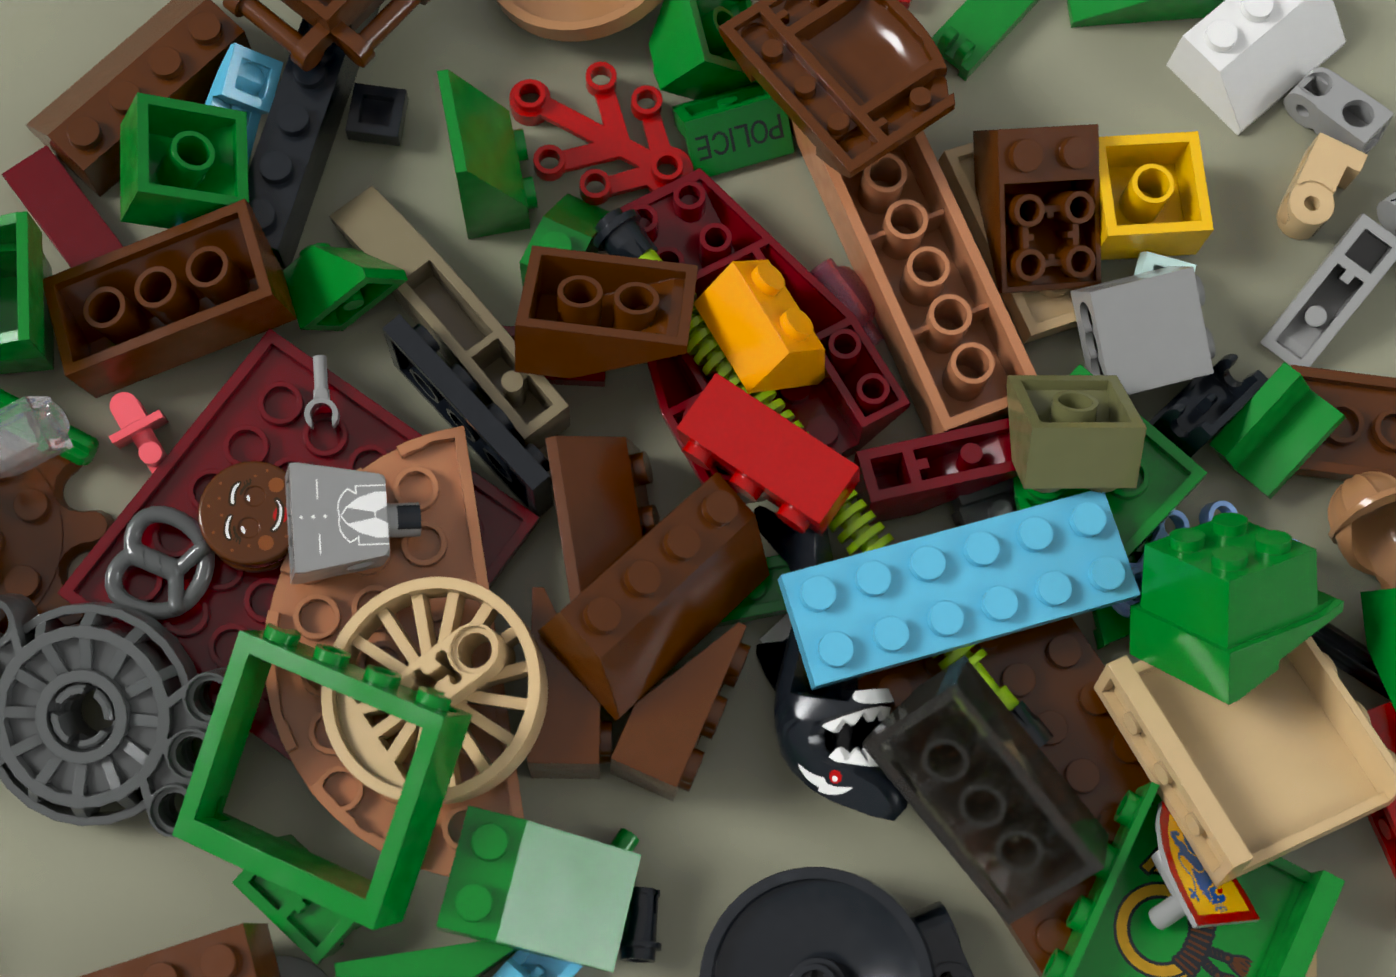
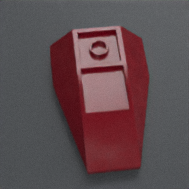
M701 168L619 207L623 212L635 209L641 216L640 225L658 248L657 254L663 261L698 265L695 289L697 294L696 300L732 261L769 260L779 270L785 280L787 290L799 309L810 318L814 327L813 331L825 348V378L818 385L775 390L777 395L772 401L778 398L784 401L786 406L780 413L790 409L795 415L791 421L792 423L799 420L804 426V431H808L810 435L847 458L863 448L909 408L910 401L855 315ZM688 353L647 362L661 416L681 450L685 445L681 443L676 427L713 377H707L703 373L702 368L704 365L698 366L693 358L696 354L689 355ZM685 456L701 484L716 472L727 483L732 477L714 464L710 470H706ZM729 484V486L737 493V495L744 501L745 504L755 503L754 501L743 496ZM760 496L757 502H762L767 499Z

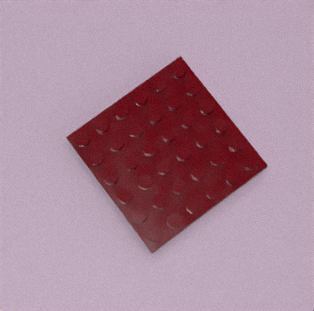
M269 328L57 594L70 604L90 602L113 603L105 590L104 576L112 559L124 549V534L131 518L140 510L150 506H168L183 511L198 522V507L203 491L219 472L229 466L247 461H260L273 464L286 472L289 463H305L357 470L360 467L362 469L380 457L396 450V446L423 435L329 369L327 370L330 400L339 409L340 422L333 429L332 410L322 406L313 413L314 430L311 429L305 420L304 412L307 404L313 400V358ZM471 470L490 589L539 523V517ZM164 523L149 525L142 535V543L176 559H179L194 545L181 530ZM215 555L213 577L200 601L192 609L180 616L157 620L179 640L193 661L197 674L228 666L239 630H265L268 610H270L273 594L281 574V567L262 573L243 572L226 565ZM197 565L192 567L184 576L185 590L194 577ZM130 566L126 570L122 584L129 594L147 602L162 603L168 601V581L136 566ZM111 617L113 622L131 625L119 618ZM212 681L209 687L210 700L214 705L221 688V684L216 681ZM265 683L249 732L291 761L276 728Z

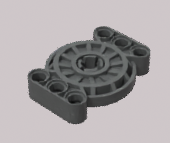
M17 593L0 595V608L6 613L9 621L6 633L0 632V779L5 787L28 808L54 821L78 826L108 825L147 810L150 824L157 832L166 837L176 838L172 836L179 815L174 804L175 795L181 793L185 796L197 761L192 752V741L194 737L204 740L215 706L210 700L209 687L212 681L222 685L228 666L197 674L193 661L179 640L156 619L132 607L108 602L76 603L38 615L36 606L28 597ZM85 613L79 624L67 626L59 620V618L70 614ZM111 617L119 618L131 625L113 622ZM95 690L93 698L102 707L103 719L113 721L111 726L100 731L90 728L83 720L81 712L83 699L87 693ZM115 801L125 808L119 811L99 812L101 806Z

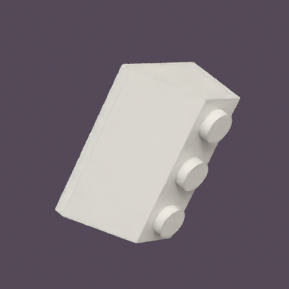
M1225 0L1182 36L1166 65L1238 136L1289 93L1313 68L1319 67L1345 44L1346 40L1333 0Z

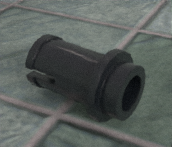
M634 887L619 950H621V961L632 963L655 962V954L661 951L662 946L661 943L656 942L660 890L648 887Z

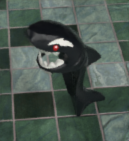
M759 505L754 509L761 535L787 562L791 572L834 561L828 528H826L821 536L810 528L803 534L788 526L777 517L775 512ZM792 625L789 637L784 641L765 642L756 645V654L764 674L775 691V731L781 754L791 771L812 791L832 802L869 816L895 821L907 808L910 798V783L898 762L893 760L891 747L886 746L884 743H879L878 730L884 728L886 722H889L890 712L896 705L889 689H858V678L812 690Z

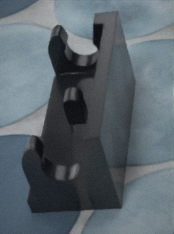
M1236 354L1225 355L1213 367V374L1194 378L1149 421L1151 425L1190 458L1268 380L1260 370L1249 374L1242 382L1235 380L1230 375L1229 369L1238 359Z

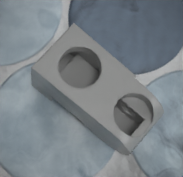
M1323 67L1313 68L1284 98L1286 111L1298 124L1315 130L1314 133L1317 135L1322 132L1365 154L1381 140L1395 114L1335 72Z

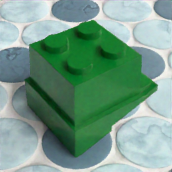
M27 211L0 216V374L54 370L53 325L43 288V279L52 276V267L43 253L42 231Z
M1220 513L1215 515L1209 522L1192 528L1175 529L1169 533V536L1145 544L1141 602L1130 605V654L1230 705L1240 700L1279 670V660L1343 612L1344 601L1317 590V549L1293 540L1291 535L1286 532L1268 530L1251 523L1242 514Z

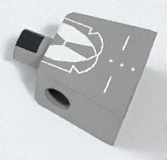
M289 463L285 475L290 584H302L383 566L390 555L389 538L420 537L421 509L419 502L387 503L384 475L313 464Z

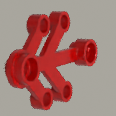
M595 62L586 71V88L595 97L603 125L552 99L549 89L542 82L534 79H525L513 86L509 95L510 111L518 123L525 126H537L548 121L590 143L566 150H561L559 147L550 144L539 147L534 153L533 163L534 171L540 179L555 181L564 173L619 159L635 167L610 176L600 169H590L584 172L579 181L581 198L587 204L601 205L609 197L645 188L652 192L693 172V164L689 156L683 150L670 146L661 117L662 95L653 86H640L634 90L631 96L632 114L635 118L642 121L649 149L630 140L615 92L617 73L611 64ZM598 75H605L610 79V82L605 85H597L592 79ZM529 93L539 96L538 100L532 103L524 102L521 97ZM648 98L652 99L656 105L653 108L644 109L637 103L642 99ZM552 157L558 160L559 163L556 167L547 169L542 167L540 162L545 158ZM662 164H670L677 170L673 174L664 175L657 168ZM597 181L601 182L605 188L599 193H592L586 189V186L590 182Z

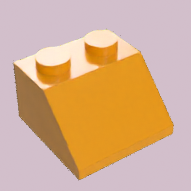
M769 260L732 261L694 302V306L748 394L818 385L825 378V348L813 331L814 327L810 318L799 309L785 286L782 274Z

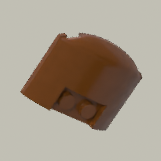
M760 0L719 26V33L751 83L756 80L816 146V155L821 160L848 178L853 177L955 109L954 92L950 95L948 93L945 77L947 75V66L939 49L922 24L898 0Z

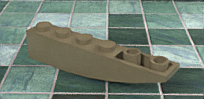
M370 186L329 216L333 224L354 249L405 270L408 280L391 294L416 324L420 323L434 337L440 346L438 351L451 366L454 363L459 364L469 374L477 386L473 393L486 407L492 402L495 403L508 416L514 425V429L510 433L523 447L532 443L538 449H541L546 445L545 438L558 436L570 427L569 405L544 375L515 372L514 339L434 248L373 186Z

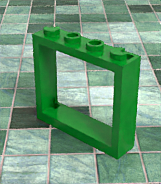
M267 623L265 630H239L172 836L371 930L403 922L472 714L451 706L452 699L445 697V692L429 687H419L418 691L401 685L402 675L395 671L375 665H367L365 670L349 663L352 655L347 651L325 644H316V647L313 648L299 642L301 633L294 629H282ZM272 664L423 728L372 881L223 812Z

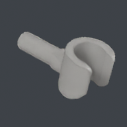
M315 355L313 356V400L305 407L304 417L307 424L314 430L312 419L314 411L322 406L328 407L333 413L332 427L334 429L340 422V413L334 402L330 400L327 356Z

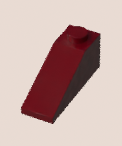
M1009 418L856 451L853 462L860 467V481L854 488L858 493L856 498L857 501L863 499L867 504L861 515L870 510L876 515V518L870 524L915 515L953 501L958 496L968 495L1018 476L1011 458Z

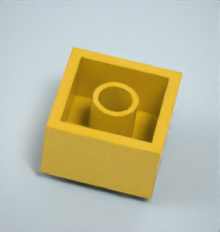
M1198 131L1099 137L1101 260L1138 258L1139 253L1143 251L1163 256L1196 255L1214 230Z

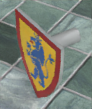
M1163 801L1158 803L1155 826L1159 850L1151 856V859L1171 896L1149 910V918L1154 926L1164 930L1185 915L1193 929L1251 923L1260 920L1237 878L1218 887L1214 886Z

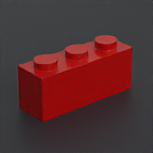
M715 373L676 427L681 443L685 445L681 450L685 456L706 470H710L713 464L732 476L728 483L735 490L754 502H757L760 496L764 497L779 507L776 512L779 519L803 534L810 528L821 536L860 481V467L717 373Z

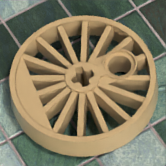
M424 577L395 585L363 605L350 618L333 644V647L347 651L352 655L349 663L353 665L361 651L366 653L390 670L402 675L400 684L415 691H418L419 687L431 688L429 685L434 680H437L438 682L434 689L445 692L444 696L452 699L451 706L472 714L470 722L508 745L495 762L491 763L468 728L462 746L480 773L462 783L457 759L443 804L458 803L475 798L502 783L521 765L538 738L545 718L548 701V678L542 652L531 630L517 612L503 599L478 584L452 577ZM447 597L437 643L429 599ZM471 599L483 603L472 621L460 627L465 600ZM410 605H413L421 654L395 616L397 612ZM499 613L511 626L501 634L490 628ZM382 624H384L408 661V666L368 641ZM490 642L492 645L490 659L483 666L473 668L472 655L474 650L479 645ZM520 643L526 661L515 663L513 647ZM528 677L527 698L485 692L492 686ZM322 685L321 707L323 721L330 743L338 758L352 775L364 785L379 794L399 800L407 776L402 763L415 743L417 747L423 728L391 714L376 724L372 717L385 714L386 712ZM467 703L524 712L516 734L513 735L468 706ZM400 731L390 746L387 739Z

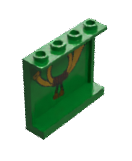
M1150 782L1137 788L1136 792L1128 790L1122 798L1114 816V821L1121 825L1112 844L1105 842L1101 846L1090 869V873L1097 876L1088 897L1080 895L1074 903L1066 922V927L1072 929V933L1063 951L1058 948L1054 950L1042 974V977H1305L1345 881L1325 870L1311 873L1279 857L1237 877L1238 882L1260 917V920L1257 922L1193 929L1185 915L1166 929H1158L1151 922L1148 912L1151 908L1171 896L1151 859V856L1159 850L1155 823L1158 803L1162 799L1157 794L1160 785Z

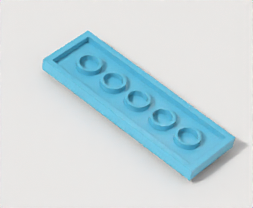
M1095 491L1084 492L780 575L778 578L812 690L1130 601L1141 595L1105 493Z

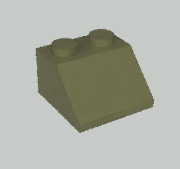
M1117 375L1007 376L1006 388L1011 458L1024 489L1053 493L1060 489L1088 488L1095 492L1105 493L1114 491L1116 488H1137L1147 427Z

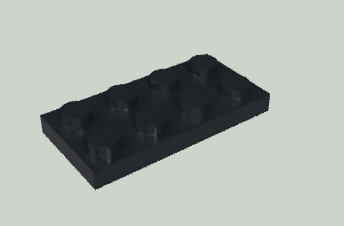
M400 314L385 325L382 329L394 366L451 428L464 426L467 445L528 510L541 517L553 506L552 479L547 473L550 471L547 458L532 443L527 444L525 447L520 444L510 433L514 429V425L508 416L495 403L492 402L486 407L473 393L477 389L476 384L459 364L454 363L449 367L436 354L440 350V346L424 326L418 323L412 328Z

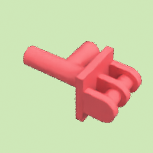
M119 392L112 397L109 406L121 430L110 435L109 438L119 449L134 442L139 451L140 459L153 474L167 457L154 430L164 426L169 421L159 409L148 415L143 404L133 394Z

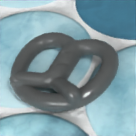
M150 506L140 510L129 521L124 534V549L112 559L104 576L105 590L109 599L114 604L132 607L156 620L170 619L186 613L203 597L213 577L215 553L203 538L199 522L193 517L172 507ZM164 523L181 530L194 545L179 559H176L142 543V535L149 525ZM197 565L194 577L185 590L184 576L192 567ZM130 566H136L168 581V601L162 603L147 602L129 594L122 584L126 570Z

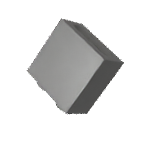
M1169 266L1070 291L1085 366L1091 374L1117 375L1127 394L1131 395L1214 373L1211 359L1215 356V342L1210 330L1204 324L1201 306L1205 303V290L1201 279L1195 275L1194 267Z

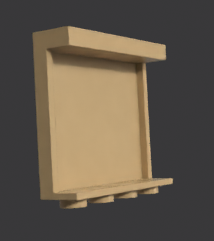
M1309 637L1279 660V670L1240 700L1230 705L1142 660L1132 664L1127 655L1107 663L1093 687L1150 781L1160 785L1157 793L1165 803L1215 887L1385 808L1396 799V754L1386 748L1372 727L1368 712L1361 703L1353 699L1338 677V671L1333 660L1320 650L1312 637Z

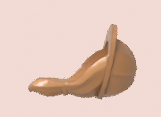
M1375 471L1356 474L1352 478L1346 479L1336 489L1330 499L1328 521L1331 529L1328 535L1334 544H1338L1340 552L1351 567L1375 576L1381 584V589L1396 588V478L1389 474Z

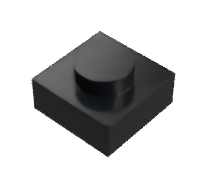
M354 83L345 130L348 140L400 146L409 100L407 90Z

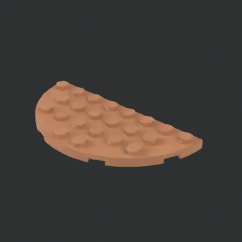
M464 426L435 431L406 441L396 446V450L380 457L362 469L360 467L357 469V471L379 473L385 476L387 503L419 502L421 509L420 537L389 538L390 555L383 566L302 584H290L288 553L280 568L281 574L273 594L270 610H268L266 625L271 623L282 629H294L301 633L299 642L313 648L316 647V644L333 646L341 630L363 605L395 585L424 577H452L467 580L489 590ZM447 597L429 599L437 643ZM471 599L465 600L460 627L472 621L483 603ZM410 605L397 612L395 616L421 654L413 605ZM493 622L490 628L496 632L495 623ZM382 624L368 641L408 666V661L384 624ZM485 642L474 650L472 655L473 668L483 666L490 659L492 654L490 642ZM362 651L359 653L354 664L365 670L367 665L387 668ZM272 664L266 680L270 709L281 742L297 772L311 793L335 819L358 838L381 852L398 800L379 794L364 785L352 775L338 758L330 743L323 721L321 707L322 685ZM434 680L429 686L434 689L438 681ZM504 683L492 686L485 692L505 695ZM467 703L468 706L511 733L508 709ZM385 713L373 716L372 718L378 724L390 714ZM469 723L468 728L491 763H494L508 745L474 723ZM400 731L387 739L390 746ZM416 743L402 763L407 773L414 756ZM462 746L458 756L461 782L463 783L480 772ZM517 769L502 783L484 794L463 802L442 805L421 870L449 877L468 805L524 819Z

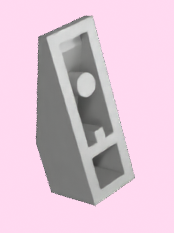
M1364 213L1360 214L1260 343L1289 365L1310 367L1395 263L1396 236Z

